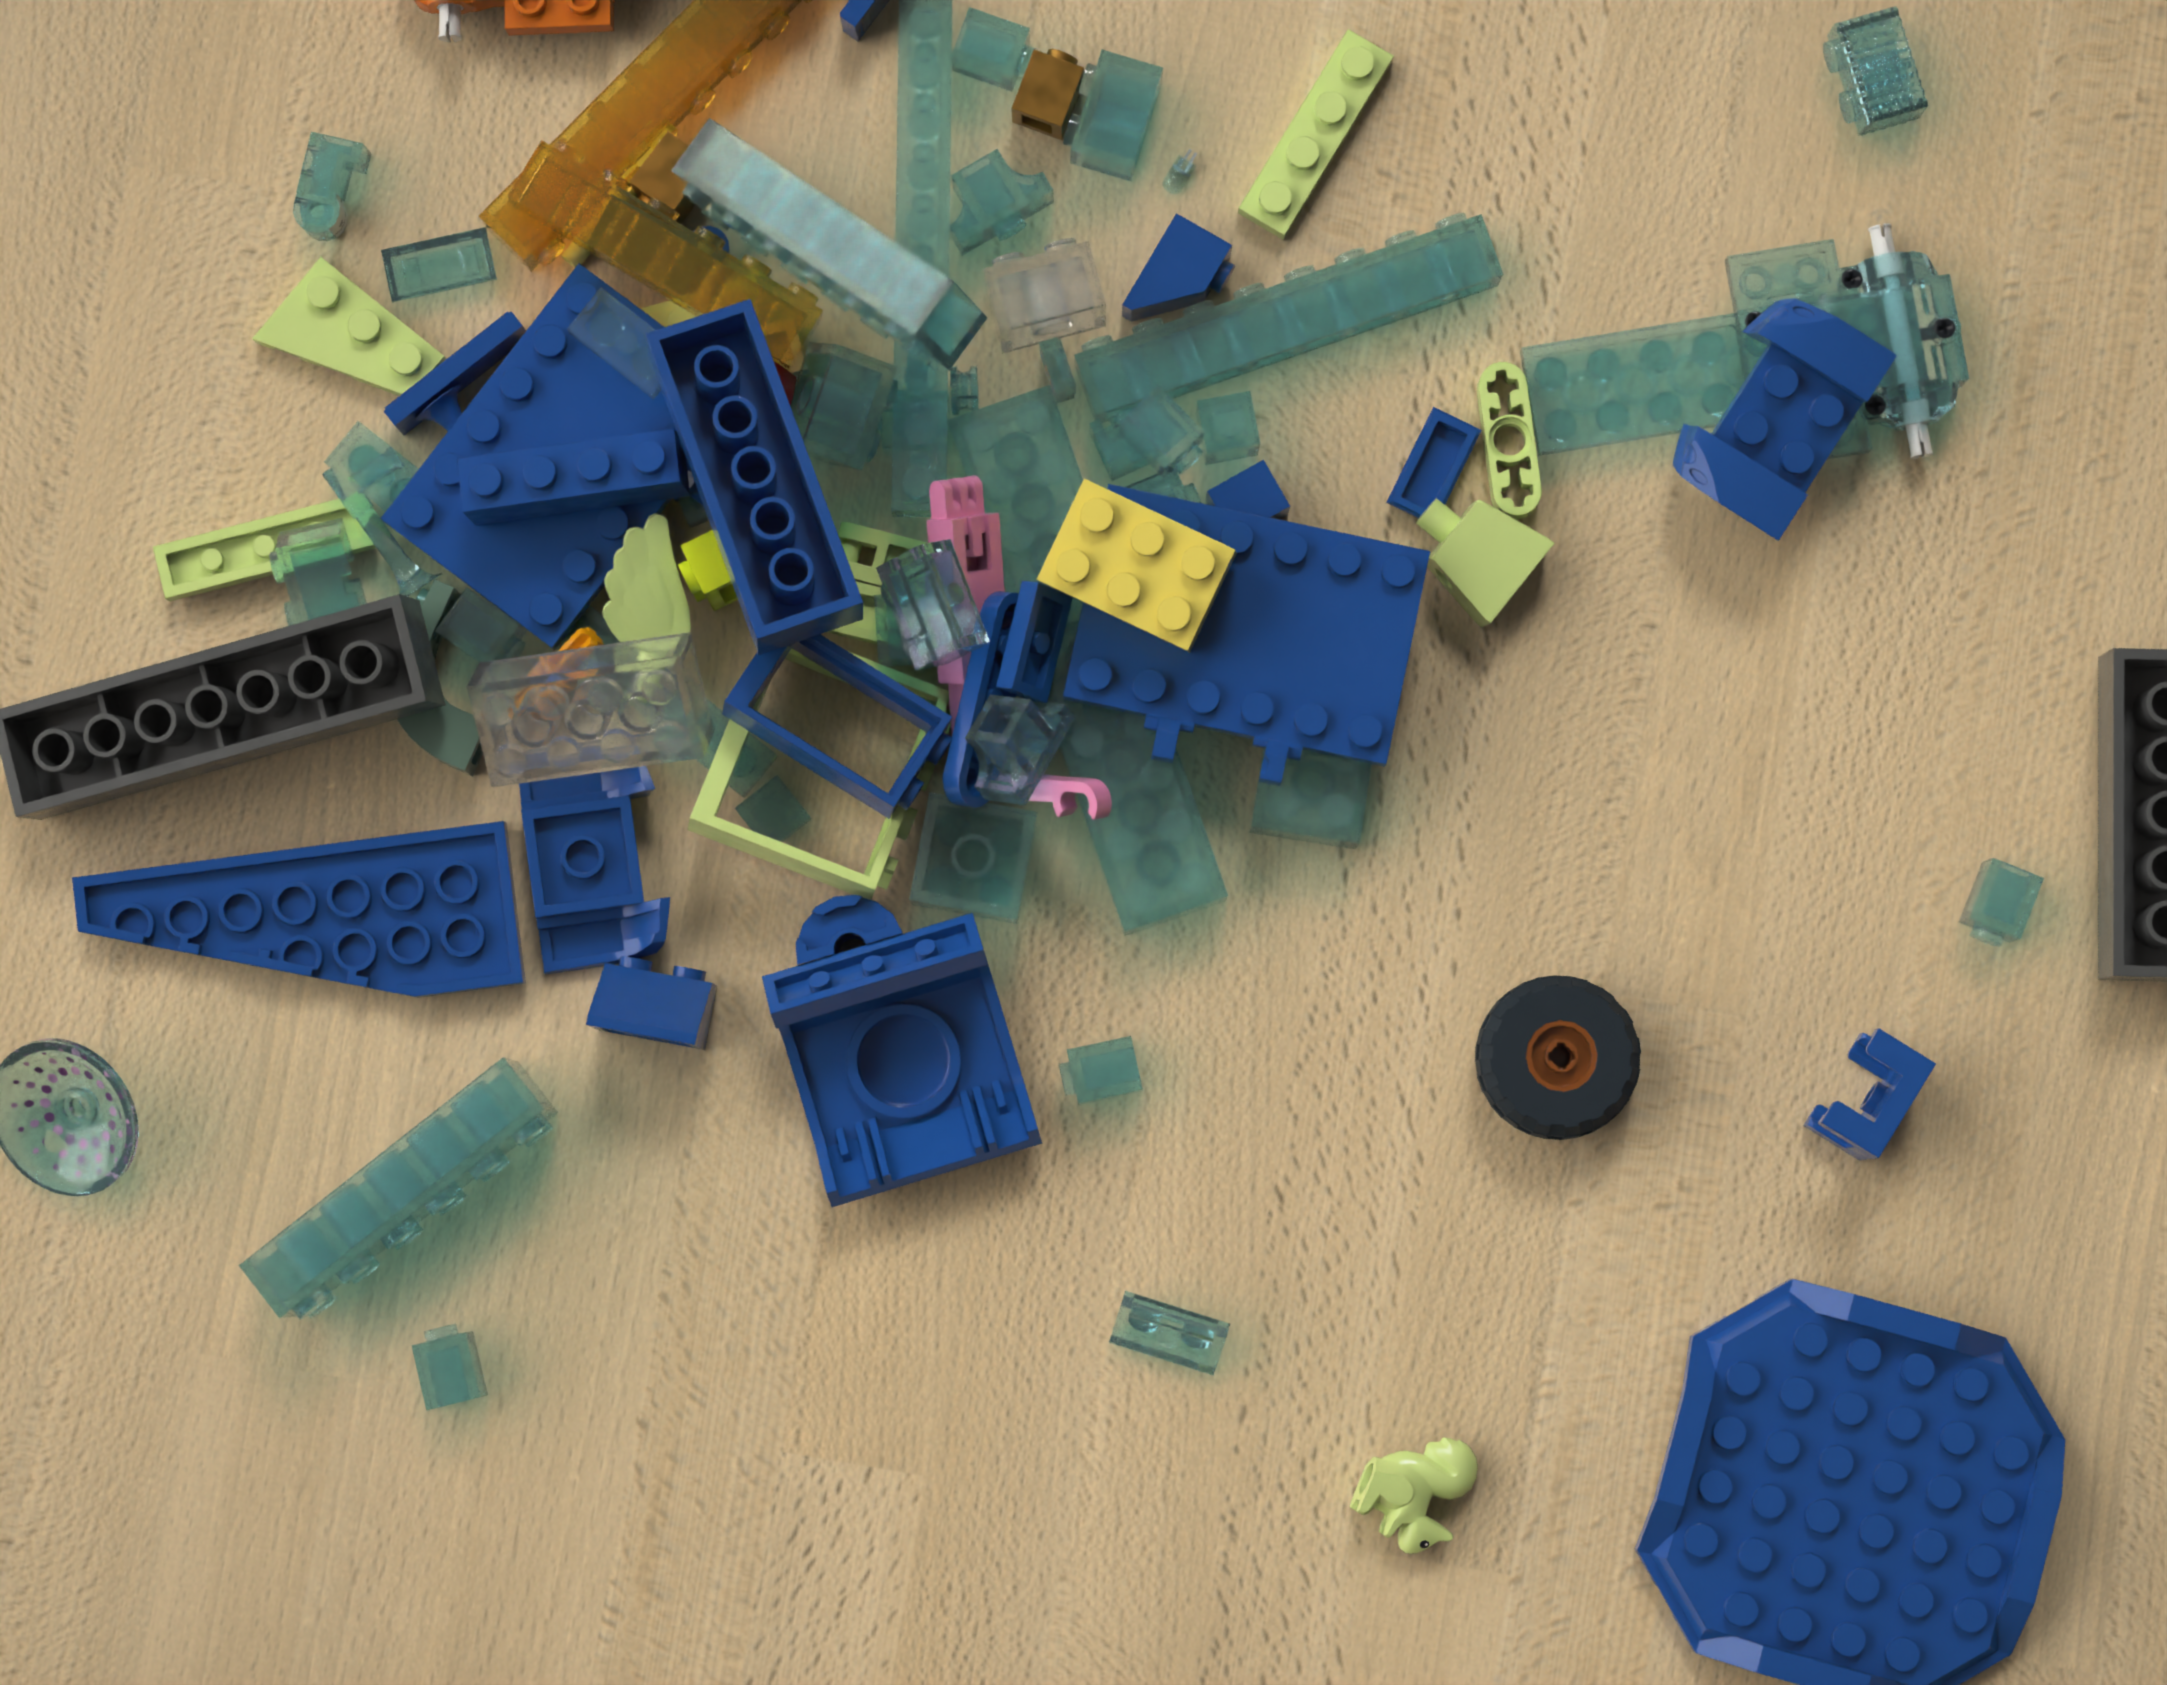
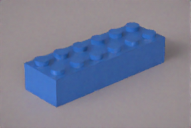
M751 299L646 333L648 356L758 656L863 620V600Z

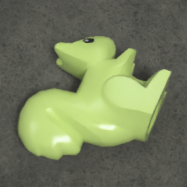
M1445 1437L1439 1442H1429L1426 1445L1424 1454L1412 1451H1398L1382 1458L1372 1457L1365 1465L1351 1500L1350 1508L1362 1515L1368 1514L1373 1508L1384 1513L1379 1533L1390 1538L1399 1528L1398 1545L1404 1553H1418L1438 1541H1451L1453 1534L1444 1526L1426 1516L1432 1496L1453 1500L1461 1498L1471 1491L1477 1478V1458L1472 1449L1463 1441H1456Z

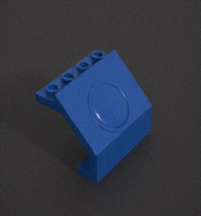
M973 913L762 976L770 1014L775 1028H779L815 1144L826 1194L831 1207L1042 1144Z

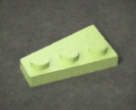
M322 257L318 259L252 338L257 344L294 355L303 361L319 367L321 365L398 396L446 360L443 354Z

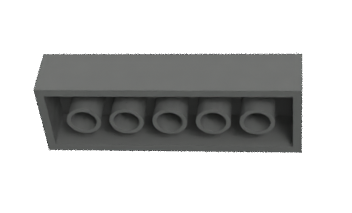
M2113 648L2098 657V980L2167 982V649Z

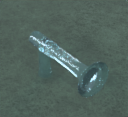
M390 446L385 449L386 452L354 474L350 473L342 461L338 462L325 471L322 476L352 518L358 521L390 566L399 586V594L412 597L432 583L434 579L440 577L442 573L432 574L426 572L408 557L373 508L374 505L364 492L397 468L401 469L404 467L403 463Z

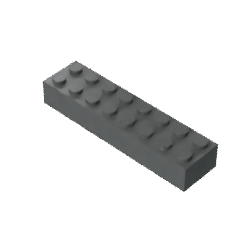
M398 594L1 708L0 755L15 816L18 818L43 820L442 707L446 704L420 601Z

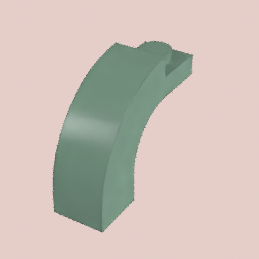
M434 579L430 590L423 588L416 598L420 601L434 661L439 645L462 598V595L454 587ZM445 697V706L397 719L405 732L421 748L444 764L472 777L495 729L488 721L451 705Z

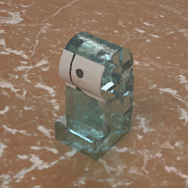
M311 132L293 208L296 222L310 237L318 241H330L344 232L348 219L344 202L352 171L367 174L372 155L363 143Z

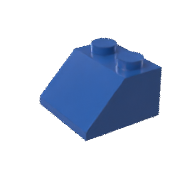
M621 956L619 966L605 963L588 1012L587 1026L599 1031L705 1050L717 991L715 984L705 982V971L674 966L673 975L651 972L652 961Z

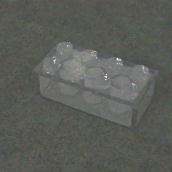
M691 632L479 662L467 685L491 787L704 758L714 733Z

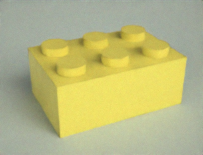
M1084 478L1037 580L1190 653L1237 552L1221 542Z

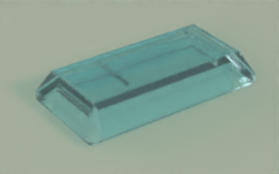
M486 227L381 250L392 302L497 280Z

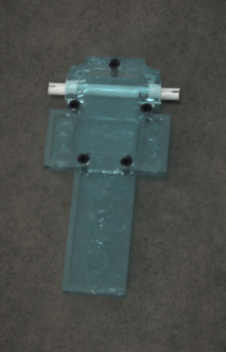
M1890 223L1883 224L1881 228L1880 224L1868 228L1874 256L1865 259L1855 266L1839 268L1834 239L1727 256L1725 267L1734 313L1521 348L1520 356L1523 373L1528 385L1538 456L1677 434L1681 432L1683 424L1699 426L1702 429L1716 427L1767 347L1766 344L1751 338L1742 331L1776 301L1796 298L1840 318L1897 355L1868 402L1862 403L1827 460L1869 453L1872 450L1868 424H1879L1894 428L1897 431L1906 430L1911 454L1910 459H1918L1920 456L1921 458L1933 455L1928 425L1938 422L1939 419L1955 407L1958 388H1961L1969 380L1961 336V324L1957 315L1950 274L1939 276L1930 259L1924 253L1915 251L1895 252Z

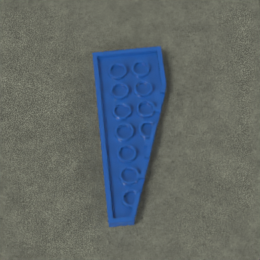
M505 821L72 878L78 932L417 998L526 984L508 830Z

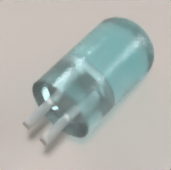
M1191 149L1188 150L1185 157L1178 155L1162 182L1164 189L1168 193L1179 194L1197 167L1193 163L1197 155L1196 152L1190 160L1187 158L1192 151Z

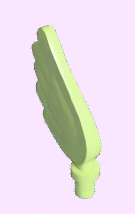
M654 513L647 518L644 528L632 527L626 531L623 538V547L618 549L613 557V569L608 571L604 578V585L610 600L604 605L602 616L614 636L626 648L642 657L638 664L641 670L628 691L646 702L659 680L665 681L670 671L665 667L669 659L686 646L691 629L689 606L674 557L668 519L663 514Z

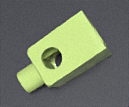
M1436 498L1416 522L1417 525L1439 542L1429 556L1428 569L1480 627H1484L1494 620L1554 545V542L1481 500L1472 503L1462 516L1459 517Z

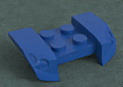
M1796 298L1776 301L1742 331L1751 338L1766 344V349L1712 433L1699 426L1683 424L1672 464L1679 475L1694 487L1778 541L1808 496L1806 491L1862 403L1868 402L1897 357L1895 353L1840 318Z
M617 748L516 761L521 795L522 821L544 974L602 967L605 963L615 965L620 963L621 956L639 959L656 954L662 948L666 939L670 897L644 902L631 799L650 796L651 792L655 790V786L640 751L633 748Z

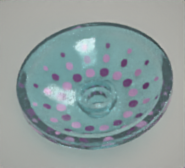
M59 1038L31 1041L10 1053L0 1064V1146L12 1164L25 1177L40 1187L67 1196H86L97 1193L109 1187L123 1176L131 1165L136 1153L139 1126L132 1097L125 1083L113 1067L89 1048L76 1042Z

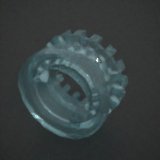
M950 366L952 415H959L962 409H969L972 414H979L978 367L970 366L967 372H961L957 366Z

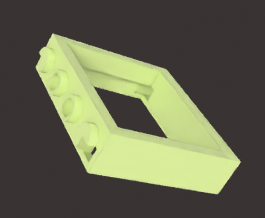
M791 649L785 658L843 681L794 649ZM851 653L950 715V710L946 709L949 702L948 690ZM769 684L753 706L754 710L759 711ZM729 719L691 813L687 830L869 900L872 899L877 886L887 890L898 863V859L889 856L896 837L907 840L918 810L911 807L905 810L898 805L891 818H885L864 874L716 817L750 734L748 730ZM950 721V724H949V726H948L947 731L945 732V733H947V734H948L949 729H950V727H951V721ZM921 729L908 761L926 735V732ZM928 760L916 777L924 782L921 788L923 791H926L935 765Z

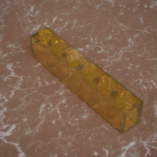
M540 141L508 194L512 206L696 317L751 299L773 361L788 371L791 370L822 319L823 310L815 306L819 300L817 296L794 282H791L788 288L780 285L769 278L772 270L750 255L744 254L743 258L739 260L724 251L723 247L726 242L708 229L698 226L695 232L676 222L679 214L658 199L651 197L647 204L629 193L633 186L617 174L604 169L600 176L582 165L586 159L585 156L571 146L557 141L556 145L552 147L546 142Z

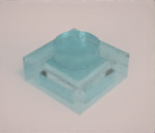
M778 775L735 807L752 831L780 842L785 841L812 820Z

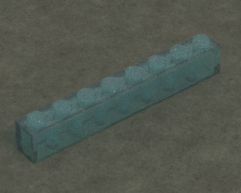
M1465 213L1454 214L1438 221L1435 224L1437 230L1419 236L1416 235L1414 230L1405 231L1388 238L1385 241V248L1367 254L1364 248L1353 249L1337 256L1334 259L1335 265L1316 271L1313 265L1304 266L1284 275L1285 282L1265 289L1263 283H1255L1237 290L1233 293L1234 300L1214 306L1212 300L1199 302L1182 311L1184 317L1165 324L1162 318L1150 319L1132 328L1133 335L1113 341L1111 335H1106L1084 343L1081 346L1083 352L1074 355V364L1095 425L1499 286L1503 272L1482 214L1468 219Z

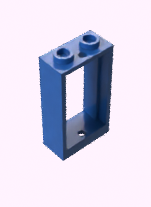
M821 634L759 656L756 653L725 699L722 715L888 819L891 818L898 805L905 810L909 809L924 785V782L916 777L927 760L934 765L938 764L952 739L950 735L945 733L952 716ZM791 649L799 652L926 732L923 740L888 793L753 709V706Z

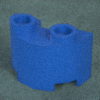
M859 895L836 896L816 906L812 910V914L803 923L799 938L797 937L796 940L797 965L838 954L841 946L849 940L857 939L867 945L903 934L894 915L878 902Z

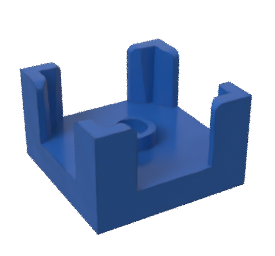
M1880 1028L1875 1029L1871 1036L1866 1033H1860L1847 1054L1850 1060L1882 1079L1881 1083L1877 1081L1865 1096L1860 1106V1109L1863 1110L1862 1114H1859L1840 1101H1835L1830 1105L1829 1109L1823 1105H1816L1803 1125L1858 1160L1880 1157L1936 1065L1930 1059Z

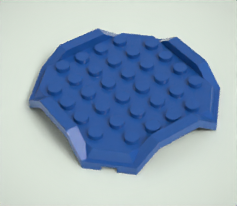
M1788 1279L1755 1298L1751 1303L1728 1316L1720 1318L1690 1336L1682 1392L1653 1502L1634 1549L1673 1613V1617L1691 1649L1696 1654L1799 1685H1960L2012 1654L2034 1607L2062 1497L2066 1439L2006 1337L1860 1295L1796 1279Z

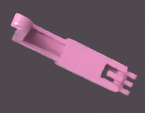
M975 475L932 482L929 487L931 519L926 520L938 683L948 684L952 734L980 611L989 595L997 591L1005 592L999 513L984 512L983 485L980 478ZM1005 743L996 787L990 800L1053 802L1054 811L1059 818L1075 812L1078 807L1075 802V794L1083 793L1088 798V813L1093 820L1109 816L1112 807L1111 795L1107 786L1101 780L1021 771L1008 772Z

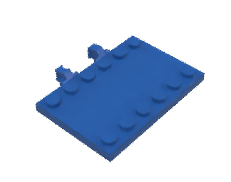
M578 263L380 518L389 527L554 651L604 588V578L607 572L613 569V557L616 551L623 547V538L626 531L632 527L644 528L645 522L650 515L654 513L661 514L671 499L678 502L681 498L478 526L462 511L457 458L670 428L675 429L648 356L645 336L646 333L664 328V326L580 263ZM686 459L690 496L703 505Z
M1108 484V490L1235 549L1237 554L1190 653L1083 603L1063 699L1145 716L1144 728L1157 731L1151 759L1173 764L1179 731L1193 734L1194 727L1250 738L1253 739L1252 746L1264 748L1265 753L1259 782L1280 786L1286 759L1300 761L1302 750L1385 767L1430 551Z

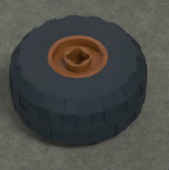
M1553 975L1538 977L1524 982L1508 991L1495 1003L1486 1015L1480 1028L1475 1047V1064L1481 1090L1491 1107L1502 1119L1528 1135L1543 1139L1564 1140L1578 1138L1595 1132L1608 1124L1621 1112L1630 1100L1633 1090L1637 1085L1641 1070V1048L1639 1038L1633 1026L1634 1022L1626 1009L1616 1001L1613 995L1602 987L1588 982V980L1572 976Z

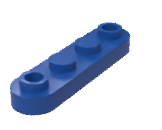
M994 592L985 600L980 611L942 777L944 792L949 801L955 805L974 808L981 807L990 800L996 787L1016 695L997 688L996 684L1019 593Z

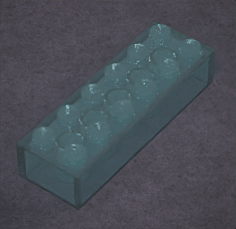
M711 118L707 120L671 170L686 185L681 193L701 208V212L712 222L726 231L729 228L742 236L740 239L762 256L767 258L768 255H771L794 278L805 285L808 281L821 290L820 294L845 312L848 308L861 317L860 321L884 339H887L888 336L902 345L901 349L926 367L933 359L950 371L988 318L953 280Z
M503 1057L251 1255L239 1267L279 1318L298 1317L301 1320L309 1316L311 1319L324 1311L337 1299L332 1291L342 1283L346 1285L351 1281L353 1284H356L372 1273L380 1265L375 1257L386 1248L390 1250L395 1247L399 1250L421 1234L423 1228L419 1222L429 1214L433 1216L439 1213L442 1216L464 1200L467 1195L462 1188L472 1180L482 1179L485 1182L506 1167L510 1161L505 1154L517 1145L522 1146L524 1144L528 1148L549 1133L553 1126L548 1120L554 1117L558 1111L518 1061Z

